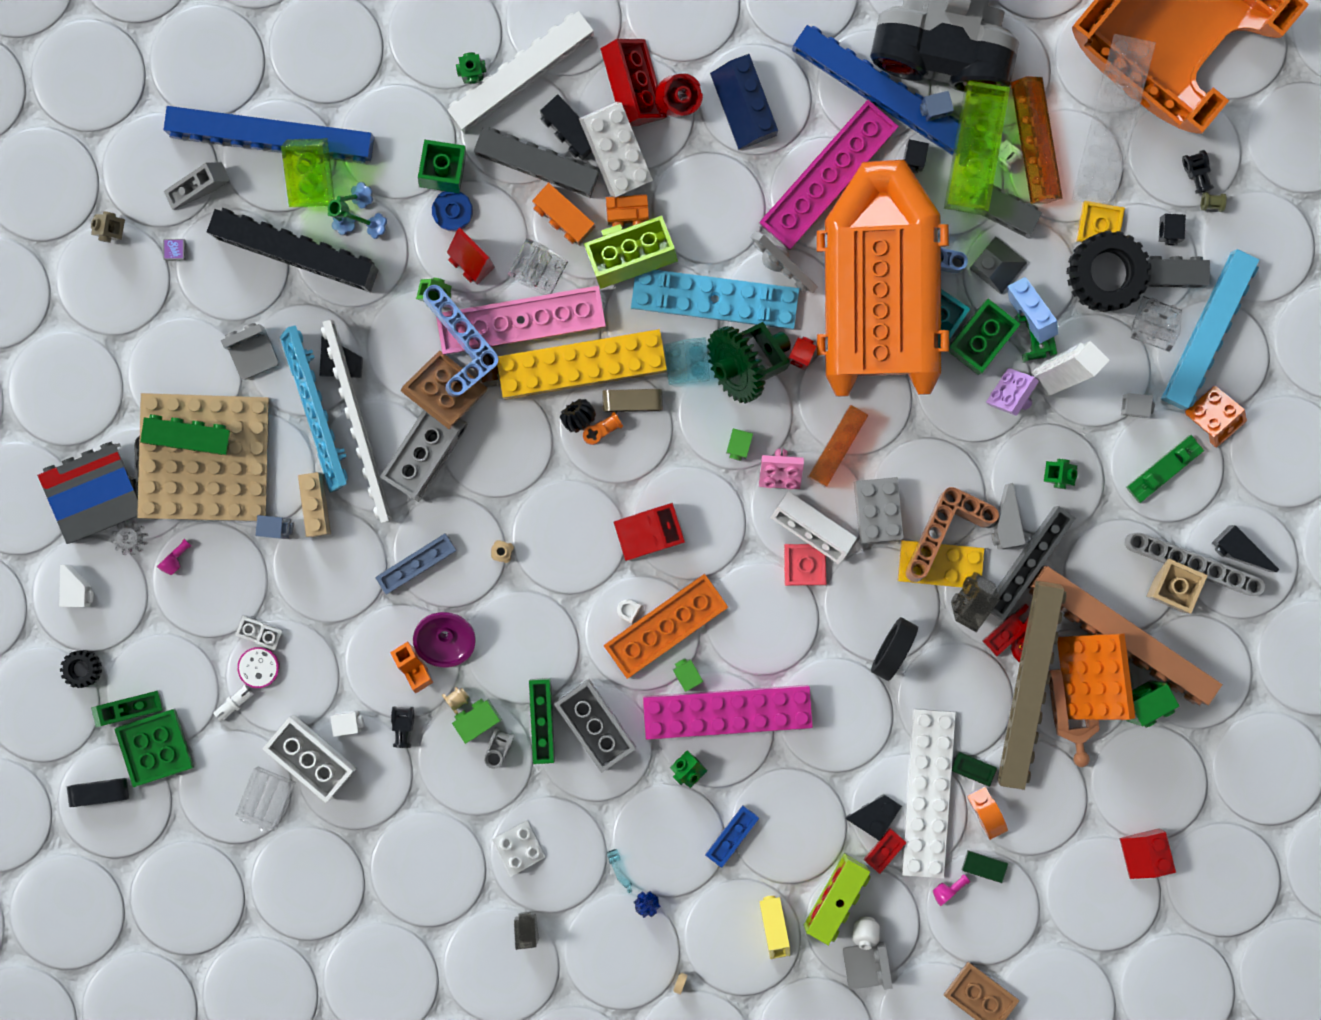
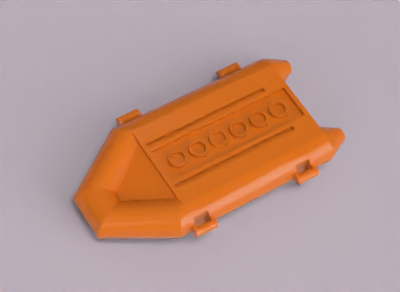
M905 160L862 162L825 219V230L817 231V252H825V334H817V355H826V377L835 395L838 397L849 396L858 376L909 375L918 395H930L941 374V352H949V330H941V246H949V225L941 224L940 213ZM938 230H940V242H939V243H938ZM825 234L827 235V247H826V248H825ZM938 335H941V348H938ZM825 338H828V351L825 352Z

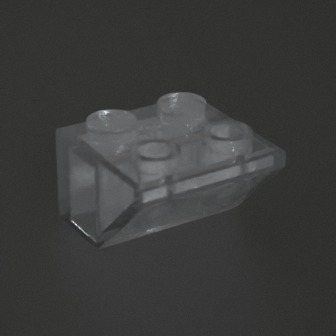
M526 238L508 276L542 295L552 294L568 261L541 243Z
M1143 296L1132 325L1131 338L1170 352L1181 333L1182 310L1174 305L1159 302L1155 298Z

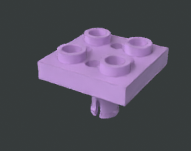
M1008 368L995 389L991 392L986 403L991 407L1017 416L1021 408L1027 410L1031 407L1032 399L1029 396L1039 381L1033 376Z

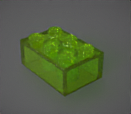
M328 138L287 139L282 144L281 151L289 207L328 206L335 199Z

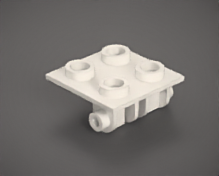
M527 820L503 834H498L492 839L510 877L545 858Z

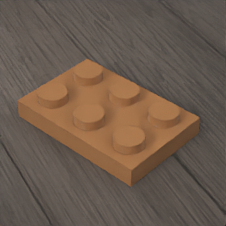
M969 961L943 994L975 1020H1006L1019 1002L1018 998Z

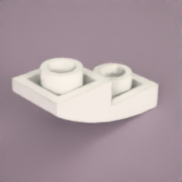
M242 615L235 636L275 650L282 630Z

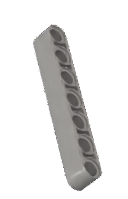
M1131 533L1125 538V546L1128 550L1164 564L1168 559L1172 560L1171 555L1174 551L1179 554L1177 562L1192 568L1191 561L1196 559L1198 567L1195 570L1208 575L1206 580L1244 595L1259 596L1265 590V583L1258 577L1146 534ZM1136 536L1140 539V545L1137 548L1132 543L1133 538ZM1154 544H1157L1160 548L1157 555L1152 552ZM1213 566L1216 567L1218 571L1215 577H1212L1210 574V570ZM1232 574H1235L1237 577V581L1234 585L1230 582V576ZM1252 581L1256 584L1254 592H1251L1249 589V584Z

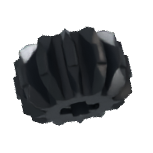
M578 399L576 402L572 401L570 405H566V409L561 411L560 419L569 432L577 433L590 426L591 422H594L596 413L590 402L586 399Z

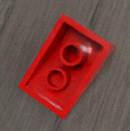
M459 228L447 250V254L450 256L448 261L455 268L460 266L465 271L462 275L470 283L474 281L478 285L495 266L485 252Z

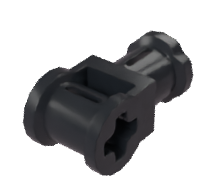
M1201 150L1198 154L1191 156L1184 155L1182 157L1183 167L1189 179L1193 178L1197 189L1195 193L1200 194L1213 189L1214 186L1211 185L1208 173L1211 170L1206 151Z
M393 706L391 712L392 731H395L393 747L411 748L409 739L410 731L413 730L414 707L397 709L396 706Z

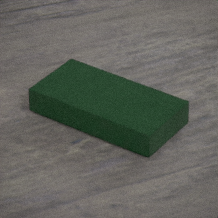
M958 751L952 765V771L990 787L997 767Z
M967 850L961 870L1002 883L1008 863Z

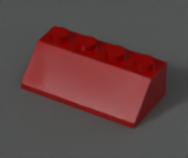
M615 39L601 47L615 102L622 103L631 127L667 118V115L661 111L655 102L658 83L646 40Z

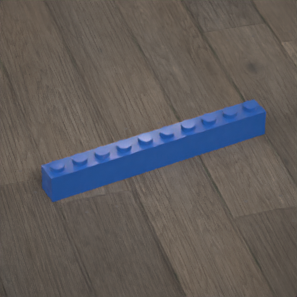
M806 25L794 43L793 52L963 162L980 138L976 135V131L969 127H963L959 124V120L953 116L926 121V117L922 116L920 111V104H922L924 97L917 93H911L903 83L894 82L886 72H879L874 69L871 62L865 59L862 61L856 57V53L851 49L846 48L845 50L839 46V42L834 38L825 37L819 28Z
M173 106L166 107L163 128L169 137L173 139L189 137L191 141L202 142L204 139L210 140V143L217 145L227 142L231 143L230 145L234 147L250 145L252 149L263 150L265 147L271 148V151L278 153L288 150L292 151L291 153L295 155L311 153L313 157L324 158L325 155L332 156V159L339 161L349 158L353 159V162L356 163L371 161L374 136L371 132Z

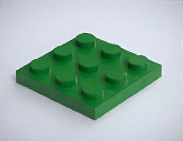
M176 708L114 728L133 787L194 768Z

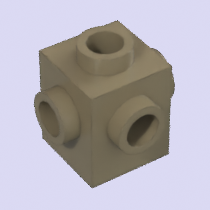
M103 211V214H95L91 221V235L98 236L99 241L111 243V240H122L125 219L118 218L115 213Z

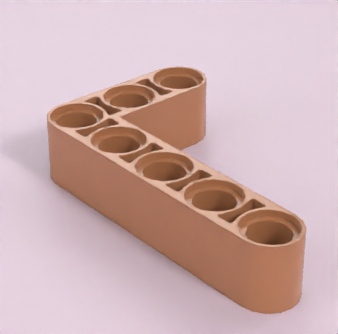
M947 488L941 493L907 566L906 577L912 582H919L928 574L954 514L980 527L987 528L997 521L999 517L998 510L994 506L957 488ZM946 494L951 495L954 502L947 501ZM965 503L971 505L972 512L965 509ZM938 512L945 515V521L939 519ZM984 512L991 516V521L984 518ZM930 530L937 533V539L930 536ZM922 548L928 550L929 557H925L922 555ZM913 567H918L921 570L920 576L914 574Z

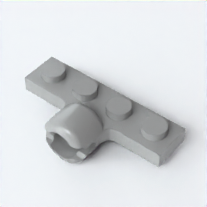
M755 231L750 238L756 242L754 246L763 253L762 261L765 267L773 271H781L789 279L793 278L796 281L795 286L801 291L807 290L814 293L818 286L790 260L786 249L774 245L762 233Z

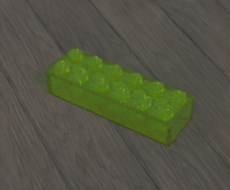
M975 81L967 82L963 94L944 209L983 216L989 211L1010 91L1009 87Z

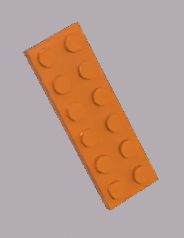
M704 573L603 646L628 679L726 610L728 606Z

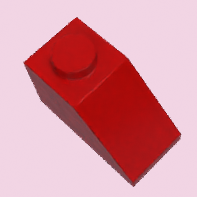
M804 336L802 339L798 337L788 357L790 364L805 371L817 347L813 345L814 341Z

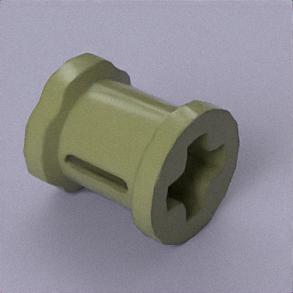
M1204 192L1201 197V210L1216 209L1219 212H1223L1226 208V194L1209 195L1208 192Z

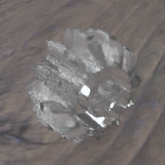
M124 521V526L118 524L117 529L119 532H112L114 536H117V539L111 541L112 543H118L115 547L116 551L122 550L123 555L128 553L136 555V550L142 552L143 548L141 545L148 544L147 541L143 540V537H147L148 533H141L145 527L142 525L138 526L136 521H133L131 524L129 521ZM128 534L133 535L131 537L132 542L127 541L129 539Z

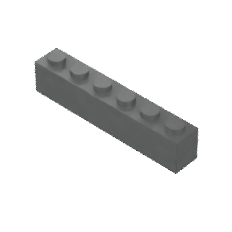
M482 128L474 148L475 155L591 198L599 177V172L595 166L587 163L583 166L576 163L577 160L572 157L565 156V158L557 156L558 153L553 150L546 149L544 151L538 149V145L532 142L522 143L519 141V138L510 134L506 137L501 135L500 131L495 128Z
M1060 506L1053 507L983 608L999 620H1005L1076 518Z

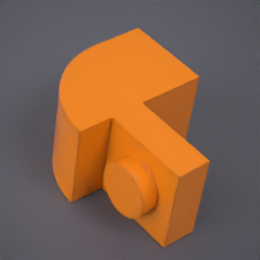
M408 641L390 652L398 669L405 674L415 693L433 683L426 664Z
M986 787L967 796L989 840L1008 831L1002 813Z

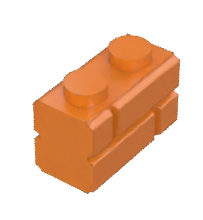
M647 195L606 197L608 225L613 227L621 224V227H624V224L633 223L634 226L649 220Z

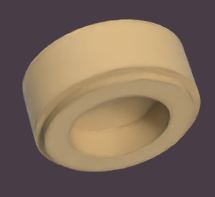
M682 972L679 974L673 990L674 993L681 995L688 976L687 974Z

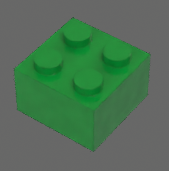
M424 139L418 172L419 187L460 194L466 160V146Z

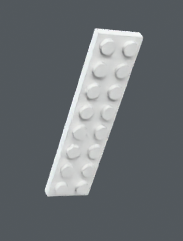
M913 709L904 840L907 843L903 846L901 873L905 876L944 878L956 712Z

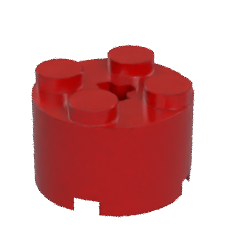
M690 74L668 76L659 83L655 102L661 111L668 116L680 117L690 115L697 111L702 103L703 92L701 93V85Z

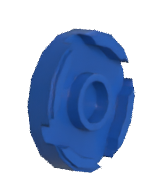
M444 191L437 196L432 204V216L442 229L457 231L459 228H465L470 223L473 216V206L464 193Z

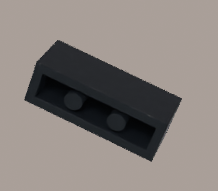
M557 94L540 110L542 116L540 120L547 128L551 126L556 131L554 135L561 143L565 141L570 146L568 150L575 158L579 156L583 160L592 150L579 121L580 117Z

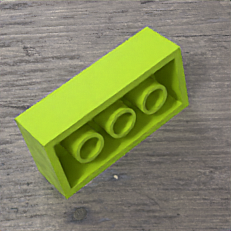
M662 216L584 243L600 289L678 262L674 245Z

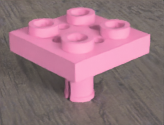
M781 449L775 451V456L762 455L759 487L800 489L804 458L787 457L788 451L783 449L782 456Z

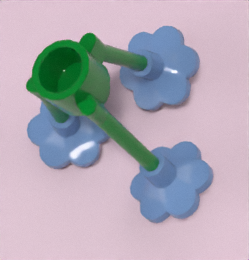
M359 182L351 188L352 195L337 196L336 200H332L329 203L328 216L333 217L334 220L332 228L338 231L340 235L352 232L355 229V221L366 224L368 227L367 233L374 239L379 238L380 235L385 233L387 219L382 214L377 213L374 217L366 220L351 214L347 203H345V201L352 200L359 208H366L367 205L372 204V189L366 186L364 182Z

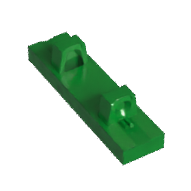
M1192 435L1187 436L1126 486V488L1137 502L1141 503L1204 451ZM1176 455L1181 456L1183 462H1181Z

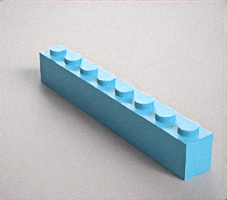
M1238 249L1230 253L1161 400L1182 410L1194 405L1197 399L1195 394L1206 380L1204 375L1214 364L1215 359H1213V356L1223 345V340L1221 339L1224 333H1227L1232 326L1230 320L1233 314L1236 315L1241 307L1240 299L1247 294L1250 288L1248 283L1259 269L1257 266L1259 259Z

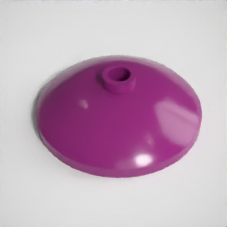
M439 612L428 615L418 623L414 630L413 646L416 653L422 660L436 667L457 666L466 661L475 648L476 637L472 626L467 620L453 613Z

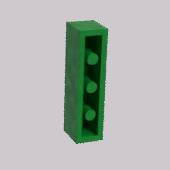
M152 414L149 415V418L144 417L140 439L142 444L227 456L230 430L226 429V425L214 424L213 427H207L205 422L192 421V424L183 423L184 419L172 417L171 421L162 420L163 416Z
M551 678L530 679L529 696L533 764L554 763L555 746Z

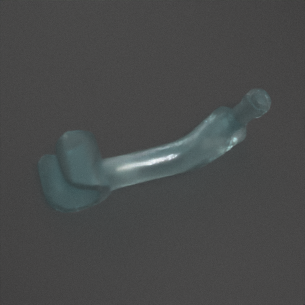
M613 849L607 852L609 863L613 867L617 880L627 888L628 893H631L632 883L622 875L617 861L621 860L617 849Z

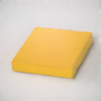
M1083 201L1076 242L1082 243L1085 239L1105 231L1121 232L1125 208Z

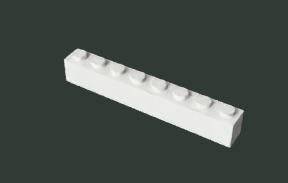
M579 11L575 14L570 13L567 15L562 24L551 27L546 36L542 39L541 37L535 39L529 49L518 52L513 61L502 64L498 68L499 71L493 76L492 74L486 76L482 80L481 85L477 88H470L465 93V97L461 100L456 99L449 105L450 108L447 109L449 115L464 134L594 37V30Z

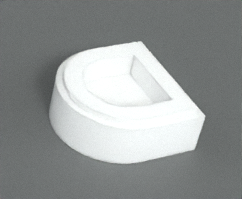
M626 599L619 603L617 613L622 619L632 624L642 605Z

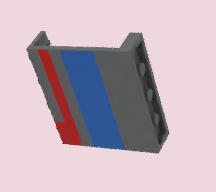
M111 441L100 445L101 449L94 452L93 449L81 453L82 457L74 459V457L62 461L63 465L43 468L44 472L37 475L66 544L76 542L137 517L138 496L117 449L121 446L120 443L113 444Z

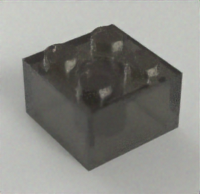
M976 572L971 577L968 576L963 583L962 590L956 593L951 600L955 621L977 633L1000 600L995 583Z

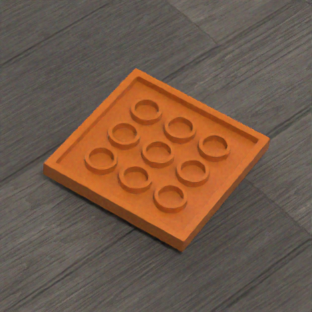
M1125 633L1058 637L1057 644L1068 719H1135Z

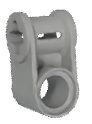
M495 727L484 758L487 767L496 769L502 765L515 734L504 733ZM490 754H498L500 762L495 765L490 763Z

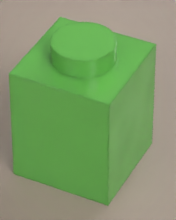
M732 429L726 454H730V459L741 461L742 458H747L753 433Z
M684 658L675 663L676 668L673 671L685 692L703 682L691 659L687 661Z

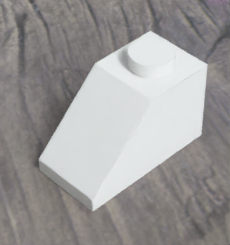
M60 565L59 607H91L94 599L91 585L71 565Z

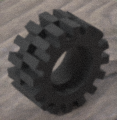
M88 650L71 652L69 653L70 655L64 657L65 661H62L60 664L63 665L60 668V672H63L61 677L62 679L65 678V683L71 684V687H88L96 683L95 681L100 678L98 675L102 673V670H100L99 666H102V664L98 663L99 658L94 656L95 653L88 652ZM78 661H83L88 666V673L84 677H79L74 672V665Z

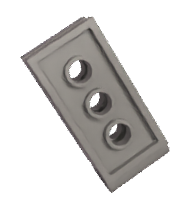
M423 410L380 478L419 502L456 446L457 440L465 432L468 423L460 418L448 429ZM437 434L436 440L429 442L430 436ZM421 451H426L425 457L418 459V454ZM414 468V474L407 477V471Z

